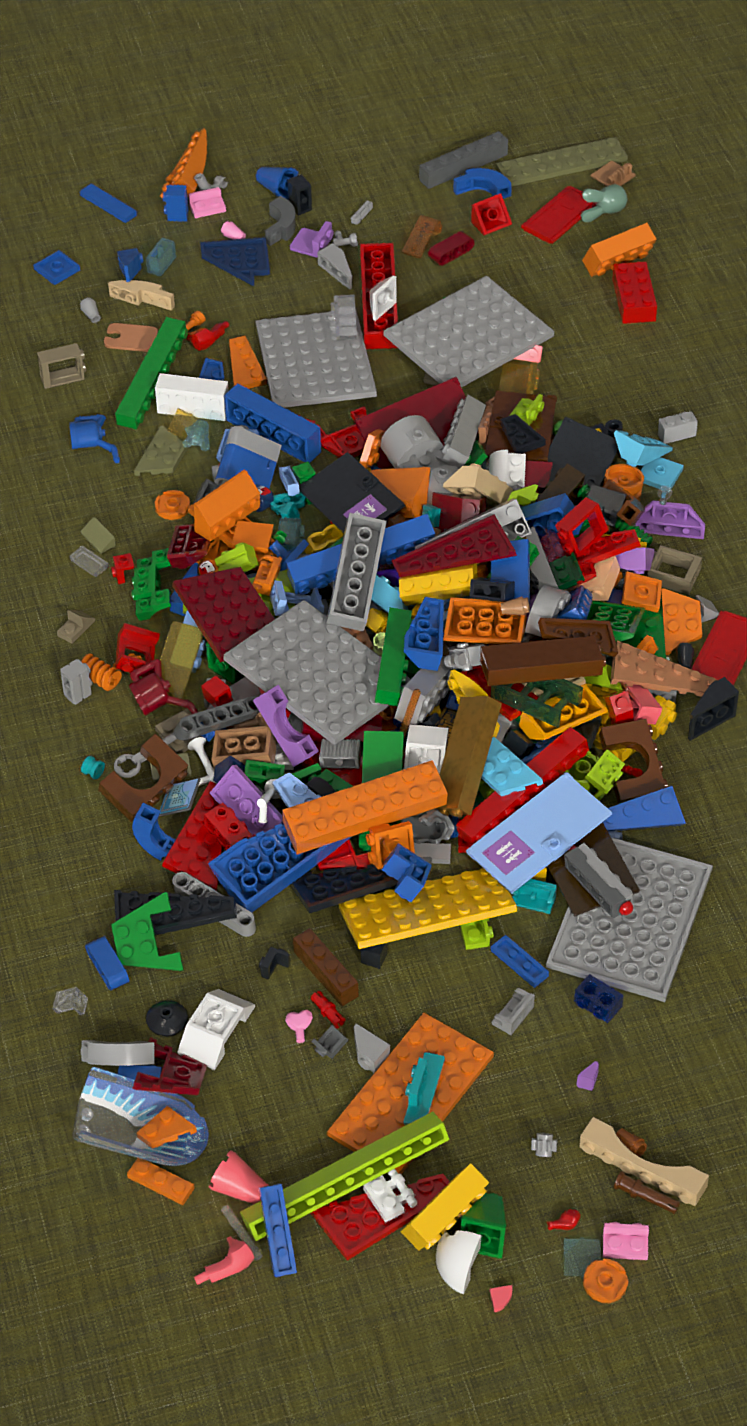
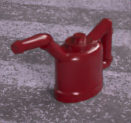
M160 659L151 660L130 673L133 682L128 686L145 716L167 703L188 708L192 714L198 713L197 708L189 699L185 700L168 695L170 693L168 688L171 685L168 680L164 681L162 678ZM154 669V673H151L141 679L139 678V676Z

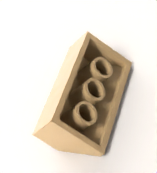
M479 464L462 466L443 483V487L453 494L486 497V510L508 501L511 492H513V489L506 482L500 481L497 476L491 475L490 471L482 469Z

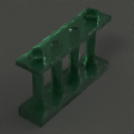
M565 679L525 682L527 685L520 692L511 689L514 684L491 686V698L557 728L560 726L561 710L568 703L578 706L582 702L583 687ZM535 687L544 691L537 700L527 696ZM551 695L561 699L554 707L544 704Z

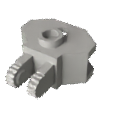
M468 642L458 643L457 646L448 648L449 655L444 658L445 665L453 667V669L461 668V671L472 670V666L480 665V647L484 646V643L468 644Z

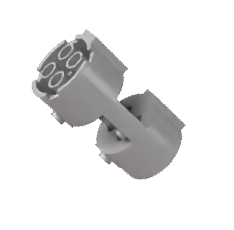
M419 415L408 416L390 426L381 439V449L394 469L430 467L427 504L432 505L433 492L453 494L443 487V483L459 468L442 461L444 453L441 451L444 445L426 418Z

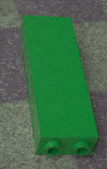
M364 731L362 783L403 770L404 732ZM401 820L390 823L389 825L392 826L395 824L401 823ZM369 831L359 834V848L364 853L371 851V846L366 841V834H369Z

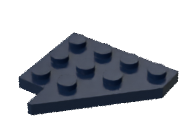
M266 237L200 242L202 259L254 286V276L270 275Z

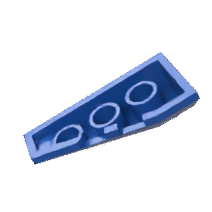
M425 597L404 636V653L421 669L438 671L443 656L444 600Z

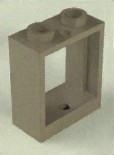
M77 343L37 352L40 378L45 389L85 380L84 372H86V366L82 362L85 356L83 349L80 350ZM75 358V367L49 372L48 364Z
M660 545L658 551L654 552L650 570L646 571L645 574L648 577L662 580V587L689 595L701 571L702 557ZM664 562L684 568L688 572L685 578L658 571L661 563Z

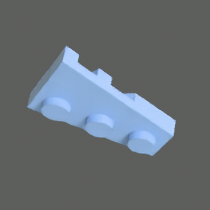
M290 772L272 782L273 787L287 808L321 797L308 789L307 785Z

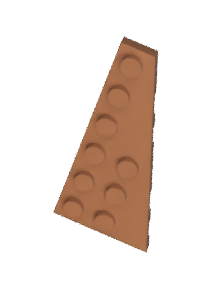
M618 640L616 642L619 653L616 657H613L610 684L622 682L630 687L636 684L641 685L644 689L665 692L677 690L679 694L691 692L696 696L702 697L709 685L716 681L713 677L640 650Z

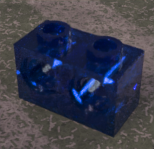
M589 974L575 989L574 1002L580 1008L591 1012L597 1019L609 1023L623 1007L624 995Z

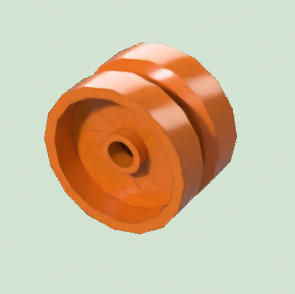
M627 464L610 466L606 470L603 486L611 479L640 502L644 482L643 473L638 468Z

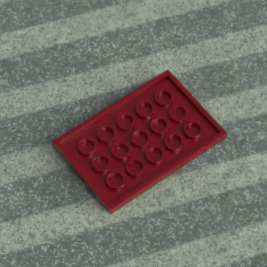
M241 567L173 581L174 590L220 662H224L225 653L275 620Z

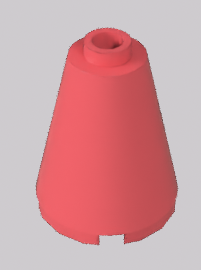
M230 1150L227 1154L228 1160L221 1162L210 1181L212 1184L208 1188L251 1204L260 1202L259 1187L269 1185L235 1152Z

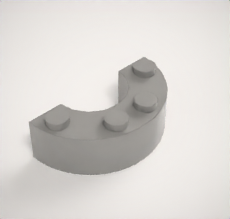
M544 585L535 598L525 632L541 637L538 625L539 619L556 618L558 613L569 605L571 594L566 590Z

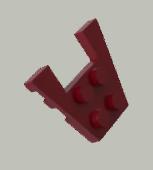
M150 1037L148 1042H154V1057L165 1060L160 1077H155L137 1072L132 1089L198 1095L207 1065L186 1054L180 1056L172 1052V1047L168 1045L162 1047L156 1044V1039Z

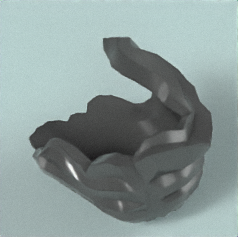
M436 808L401 820V823L407 821L412 823L413 840L417 844L427 841L438 844L442 839L448 840L455 830L449 817L440 813Z

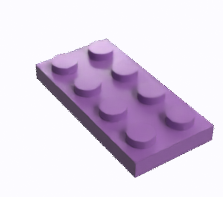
M232 765L210 792L211 796L219 804L223 802L227 807L233 809L235 816L246 824L252 835H256L261 831L271 830L274 826L281 823L283 825L282 815L270 801L267 803V822H258L260 807L257 805V801L263 794L237 765Z

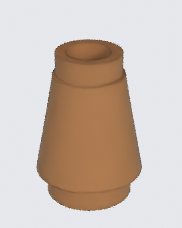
M521 596L501 603L502 614L525 615V613H530L528 597L523 598Z

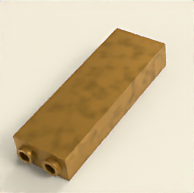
M489 696L461 697L439 774L448 795L447 805L436 809L444 815L462 817V815H471L502 705V703Z

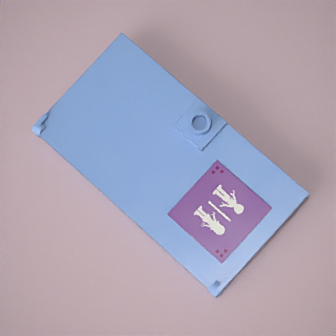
M566 772L474 843L466 852L512 894L610 817L612 812Z

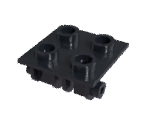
M592 484L587 498L599 503L606 524L615 527L618 519L616 514L622 508L626 494Z

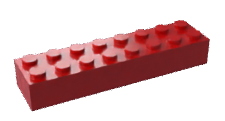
M393 243L360 244L366 349L398 348L384 336V330L398 323L397 299L396 303L376 321L373 320L370 306V290L380 281L393 275L395 276Z

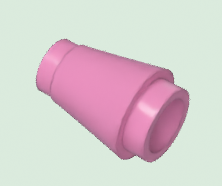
M226 221L221 228V232L225 237L233 240L246 238V234L233 222Z

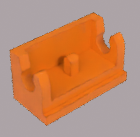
M264 555L263 559L269 560L271 563L261 561L252 585L258 593L270 596L274 581L277 579L281 569L282 558Z

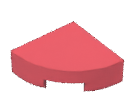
M512 1285L490 1289L494 1312L501 1311L509 1303L512 1297Z

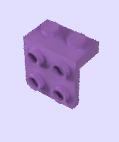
M325 221L319 232L302 228L291 243L290 250L318 258V251L327 247L333 237L332 223Z

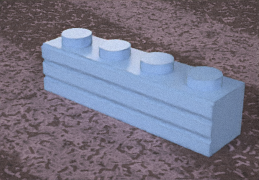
M290 466L280 467V479L288 495L295 496L300 494L299 484Z

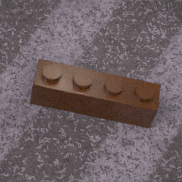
M310 928L293 938L294 953L341 1007L359 997L356 979Z

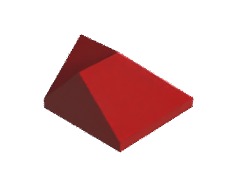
M501 193L472 204L471 223L483 236L512 225Z

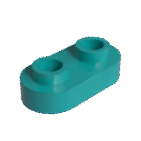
M288 493L273 496L274 501L270 503V508L272 511L277 512L280 507H285L288 502H294L297 509H300L306 503L305 496L302 493L295 496L288 495Z

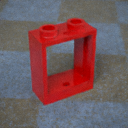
M587 497L555 525L558 531L557 535L563 544V550L569 555L574 552L576 557L582 555L609 530L599 503ZM588 519L590 527L575 540L572 531Z

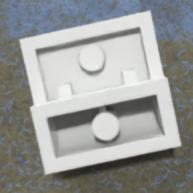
M508 450L493 452L489 457L490 474L497 476L500 481L506 482L509 487L518 484L524 488L526 454L508 453Z

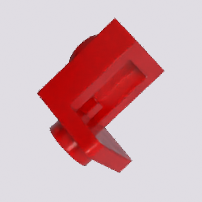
M130 553L113 556L114 567H111L112 577H116L118 584L125 583L124 570L134 569Z

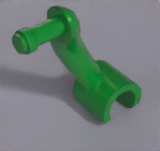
M278 530L272 536V539L278 540L279 543L283 544L287 534Z

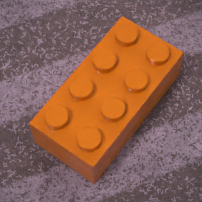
M645 223L591 245L582 261L591 277L595 275L601 276L607 270H613V264L632 263L634 259L645 258L657 239L648 223Z

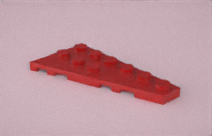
M635 529L613 532L610 536H601L582 555L576 558L578 563L593 562L594 564L633 550L641 545ZM557 540L553 544L541 542L549 563L565 555L566 557L570 556L563 550L561 540Z
M210 781L163 861L162 867L176 874L185 872L216 891L218 878L208 863L221 854L222 845L203 825L204 814L219 805L210 794L217 784Z
M444 1174L420 1179L417 1183L406 1185L408 1189L410 1188L414 1192L415 1199L418 1202L417 1205L410 1207L408 1203L403 1204L404 1213L386 1223L367 1194L354 1196L350 1200L337 1203V1201L331 1202L329 1206L321 1207L311 1212V1215L348 1261L411 1222L450 1181ZM398 1188L392 1190L396 1197L401 1195Z

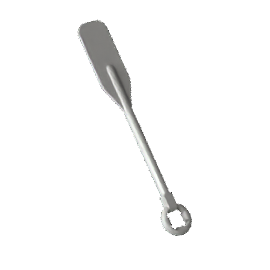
M247 677L230 686L233 698L231 702L250 696H260L258 686ZM173 732L162 740L168 745L177 738ZM140 752L135 755L123 754L116 759L114 770L119 776L130 778L139 773L141 763L147 759ZM126 759H131L137 767L125 773L118 764L126 761Z

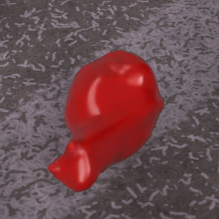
M568 1209L557 1220L547 1222V1229L571 1230L576 1227L581 1215L578 1210Z

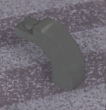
M282 196L269 203L270 216L278 221L265 230L266 242L269 246L278 242L281 238L285 241L289 240L296 229L295 209L291 202Z

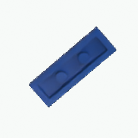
M507 935L491 946V952L533 988L549 977V971Z

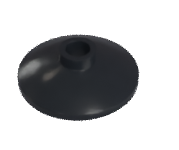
M171 1000L160 1001L154 1004L146 1015L148 1028L154 1034L165 1037L181 1032L188 1021L187 1011L184 1006Z

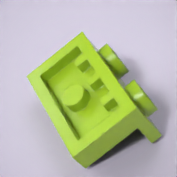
M539 394L534 401L522 398L509 416L516 414L530 425L544 408L543 395Z
M489 918L460 925L466 950L490 946L493 930L492 926H488L487 921H489Z

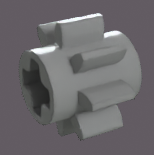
M537 1133L536 1138H532L531 1150H536V1156L551 1157L552 1151H557V1140L553 1139V1134Z

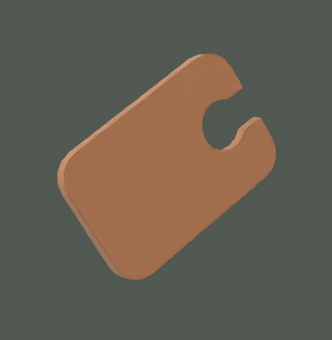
M112 323L108 326L107 333H118L121 336L116 339L105 337L104 346L111 349L148 352L158 330L152 326Z

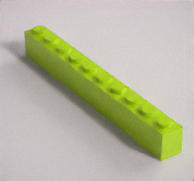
M432 1111L283 1189L288 1223L290 1224L448 1141L449 1137L443 1122ZM261 1201L240 1211L245 1226L255 1241L267 1236Z

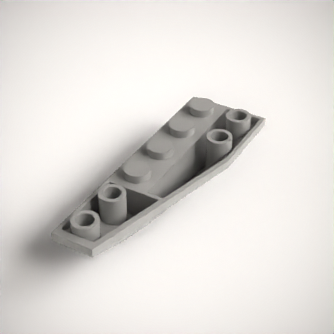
M513 498L415 546V549L494 514L510 541L515 540L517 536L523 538L532 532L517 499Z

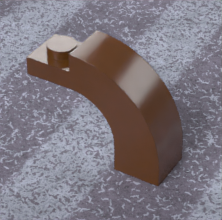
M609 479L603 488L626 494L623 506L616 515L630 526H634L645 512L644 506L631 493Z

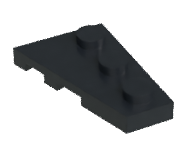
M516 414L501 419L500 425L515 454H522L546 446V439Z

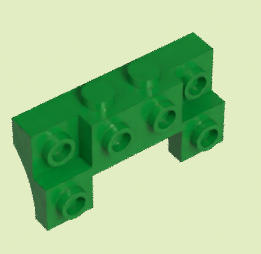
M169 548L152 551V557L137 560V568H134V576H132L134 590L131 593L133 600L136 601V616L139 621L150 619L157 611L171 607V591L169 588L161 590V575L158 571L171 566L167 558Z

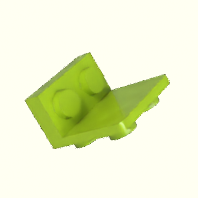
M608 749L584 777L598 789L593 796L599 801L611 790L613 783L623 774L621 769L625 765Z

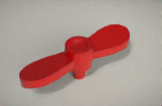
M624 765L621 769L623 773L630 776L639 777L644 774L641 769L632 768L631 766Z

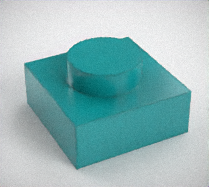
M430 504L423 505L422 515L428 514L432 526L439 527L441 508Z

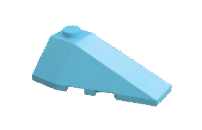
M615 430L614 432L621 458L627 460L626 463L633 467H636V465L643 466L671 452L673 447L656 439L644 438L637 434L628 436L629 433L626 431Z

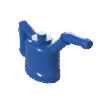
M105 415L79 416L74 421L69 422L72 449L100 446L112 453L115 463L120 462L117 447L102 440V436H105V429H101L106 420Z

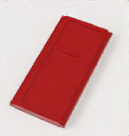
M567 186L523 223L521 228L533 236L553 244L581 220L582 212L597 205L596 202L585 201L582 197V191L572 186Z
M721 611L691 670L713 677L716 680L725 677L734 686L747 660V618L727 611Z

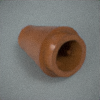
M623 1128L617 1131L616 1136L632 1153L638 1157L645 1153L647 1145L644 1139Z

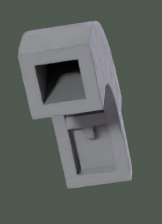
M82 1040V1062L94 1065L154 1064V1042Z

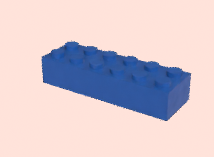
M238 383L224 395L226 421L236 426L244 425L248 429H257L262 437H273L274 442L282 445L280 450L304 463H310L321 453V433L318 425Z

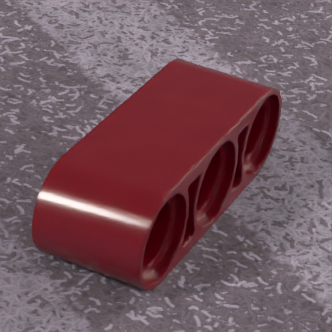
M459 231L432 246L428 252V257L438 265L444 266L469 252L474 247L475 240L465 232Z

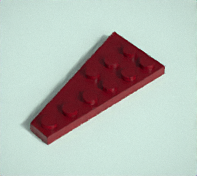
M494 514L391 561L399 577H406L517 556Z

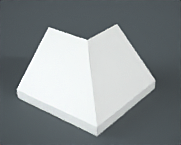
M394 275L380 281L370 290L372 317L376 321L396 303V276Z

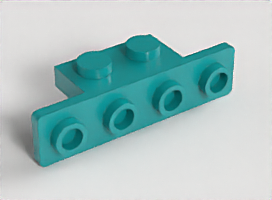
M425 1052L423 1058H419L417 1065H413L411 1071V1078L413 1080L412 1083L407 1084L405 1095L408 1096L409 1105L404 1118V1125H408L429 1114L444 1065V1056Z

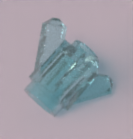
M198 419L193 425L184 428L188 435L183 441L185 448H189L193 444L195 446L199 445L201 450L205 452L210 449L208 422Z

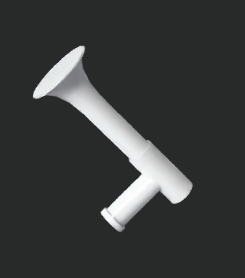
M204 737L195 738L188 744V749L197 752L206 769L207 776L200 778L199 786L210 781L214 782L215 769L205 753L204 745L206 738Z
M270 779L266 782L264 787L266 793L257 801V805L260 807L258 819L260 823L267 822V803L270 799L280 798L272 784L277 779Z

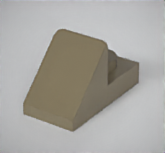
M67 610L68 621L57 631V636L73 644L95 622V618L82 611Z

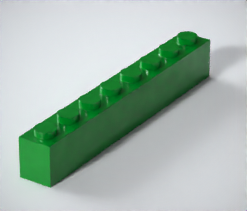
M169 317L165 318L115 413L117 425L137 429L139 424L143 422L145 412L150 409L151 401L156 397L155 386L159 374H168L169 366L175 361L176 353L181 349L183 339L187 338L188 329H186L185 321Z

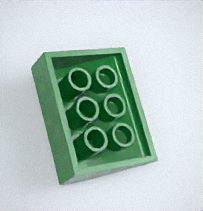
M592 601L587 620L610 621L615 641H623L634 637L646 608Z

